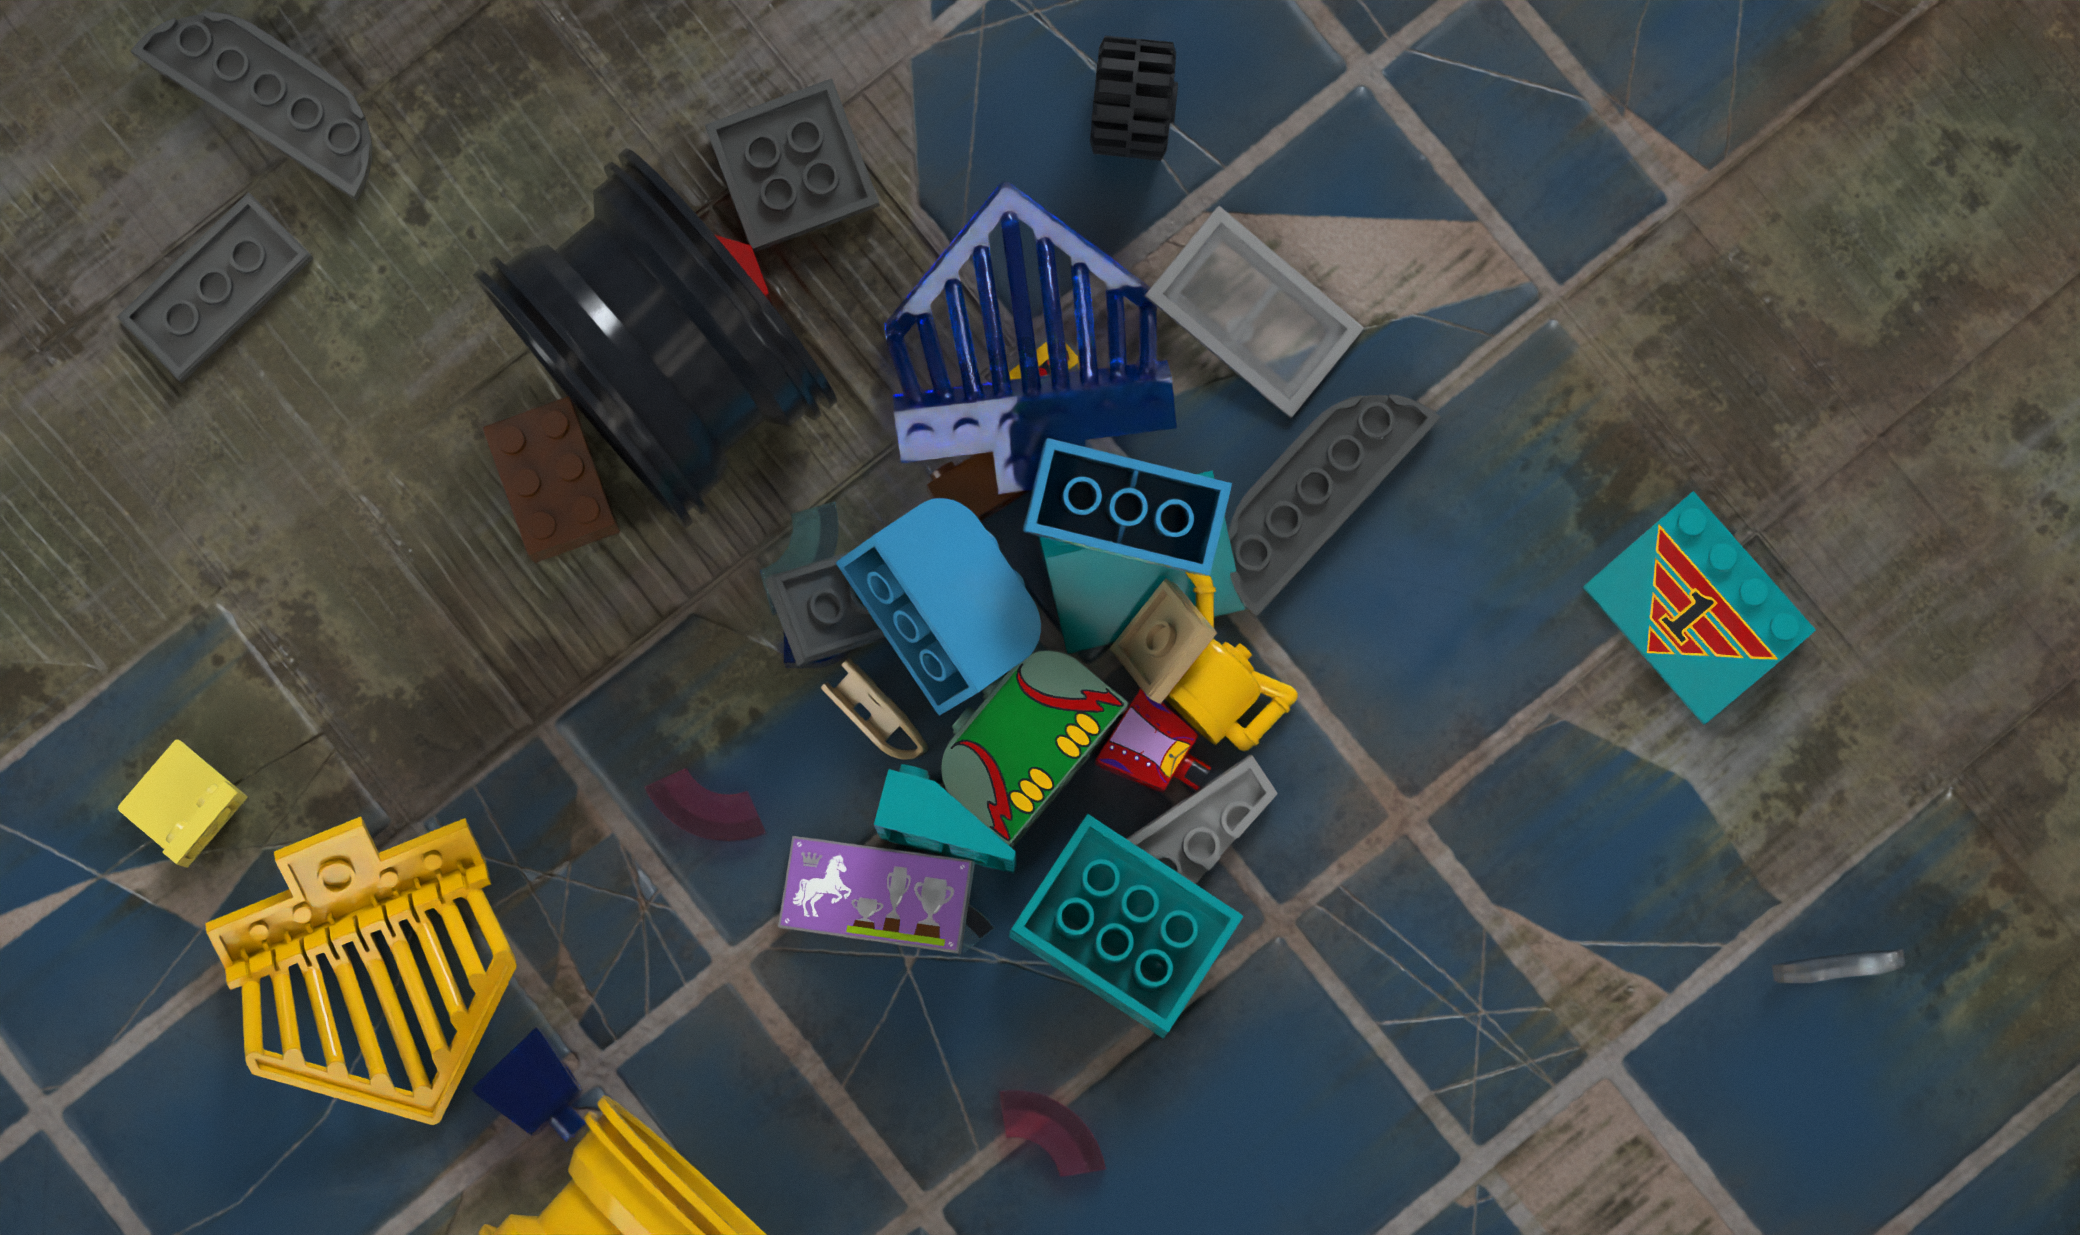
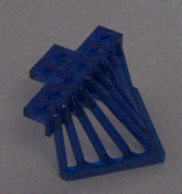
M1009 182L999 184L884 324L886 343L903 391L901 394L892 395L901 463L993 452L998 494L1033 490L1044 442L1047 438L1086 447L1085 440L1176 429L1173 383L1167 360L1157 361V307L1145 297V294L1151 287ZM1019 219L1034 229L1050 375L1040 376ZM999 221H1001L1021 376L1020 379L1012 380L1010 379L988 235ZM1054 245L1071 257L1070 271L1078 347V371L1069 372ZM971 255L973 257L991 378V382L988 383L981 382L962 283L958 272ZM1089 271L1106 282L1107 368L1098 369ZM943 289L945 291L963 386L953 387L930 306ZM1124 297L1137 305L1139 309V358L1136 364L1127 365ZM915 323L917 324L933 390L924 391L920 386L904 340V336Z

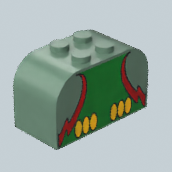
M1046 650L1032 653L1028 658L1012 668L1006 676H1001L984 688L982 693L985 700L975 711L969 706L953 724L952 728L954 729L953 733L955 736L951 739L943 754L941 773L945 790L1012 849L1116 727L1128 709L1129 703L1078 660L1063 652Z

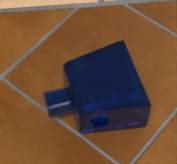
M538 1027L533 1029L471 1089L477 1096L532 1136L538 1135L549 1124L567 1143L587 1124L569 1105L583 1092L581 1085L543 1029Z

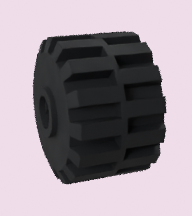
M1104 36L1099 46L1090 133V144L1093 154L1162 160L1167 151L1170 123L1175 121L1178 82H1174L1176 50L1173 42Z

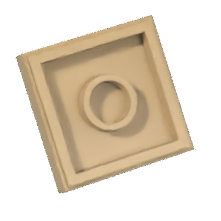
M1165 578L1113 643L1110 650L1149 699L1161 704L1217 632L1179 586Z

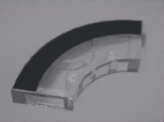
M1903 949L1877 950L1799 959L1772 965L1774 981H1777V983H1813L1842 977L1878 975L1901 969L1902 966H1905Z

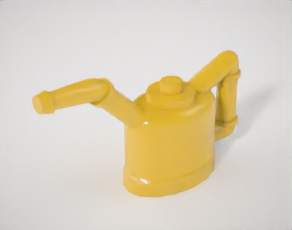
M1185 572L1195 585L1193 592H1196V608L1214 628V592H1216V587L1213 586L1212 578L1210 576ZM1213 638L1166 696L1165 700L1212 744L1217 745L1226 736L1239 750L1248 751L1253 746L1259 744L1258 740L1284 713H1288L1291 710L1290 707L1296 702L1298 693L1292 686L1254 671L1253 666L1248 661L1252 654L1241 643L1234 648L1228 642H1224L1221 645ZM1260 693L1271 697L1272 701L1246 728L1237 722L1257 701Z

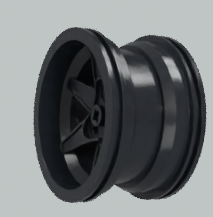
M626 148L618 155L622 165L621 168L613 162H609L604 166L608 179L593 191L594 218L556 250L549 245L529 248L505 264L497 257H493L489 261L495 271L492 275L489 276L480 268L473 276L504 319L566 395L571 398L578 409L661 505L684 528H687L693 523L692 518L688 514L690 509L694 508L701 515L708 511L702 499L722 479L729 463L724 453L763 421L789 427L804 414L812 420H817L821 416L817 403L829 409L837 403V398L824 374L803 344L730 252L674 189L639 155Z

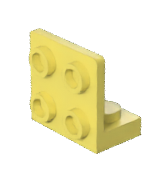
M175 740L120 803L118 810L164 849L162 853L175 864L188 868L248 797L185 743Z

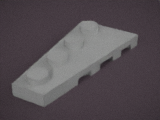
M1249 755L1126 839L1196 884L1278 793L1253 755Z

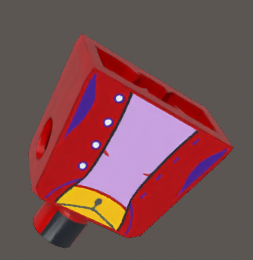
M1142 689L1137 693L1095 760L1096 766L1160 793H1164L1173 777L1197 791L1212 768L1189 754L1199 735L1164 703L1159 704L1149 699Z

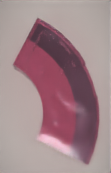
M687 768L645 786L649 797L664 816L681 829L695 836L720 842H736L767 834L748 791L731 795L711 792L699 785L690 775Z
M1017 1090L999 1091L1006 1138H1024L1042 1146L1056 1163L1060 1177L1106 1170L1100 1147L1087 1125L1069 1108L1052 1098L1034 1092Z

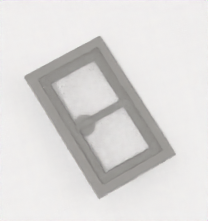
M1220 206L1213 211L1145 294L1149 301L1289 418L1294 416L1364 329L1357 321Z

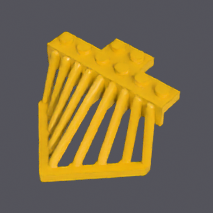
M361 816L274 851L275 862L289 889L205 923L206 933L225 968L226 982L229 989L233 990L240 986L242 988L244 1054L251 1074L426 1124H438L517 967L511 947L482 889L491 885L486 860L466 818L380 853ZM462 897L468 901L491 949L493 959L486 972L454 900L456 898ZM434 908L441 915L466 973L469 985L475 992L468 1010L427 910ZM407 919L415 931L448 1011L450 1021L457 1030L449 1047L400 921ZM380 929L394 956L430 1049L432 1060L438 1070L431 1084L373 932ZM353 941L369 973L413 1092L395 1087L388 1074L345 945L348 942ZM321 953H325L337 977L370 1080L348 1073L317 956ZM297 963L305 980L327 1067L306 1062L301 1050L289 966ZM269 974L273 986L283 1055L264 1050L260 980Z

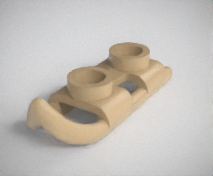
M850 658L841 665L848 674L835 688L828 682L822 685L821 689L887 755L897 759H915L927 753L929 749L927 743L908 719V716ZM859 703L871 713V717L866 721L854 710ZM901 727L918 748L914 750H901L890 746L885 741Z

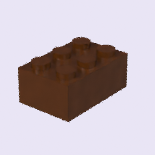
M569 396L482 427L527 554L534 563L620 533L578 412Z

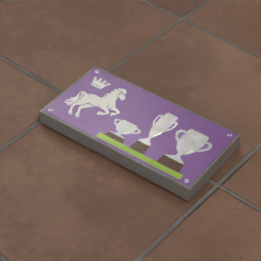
M792 836L778 927L961 954L975 862Z

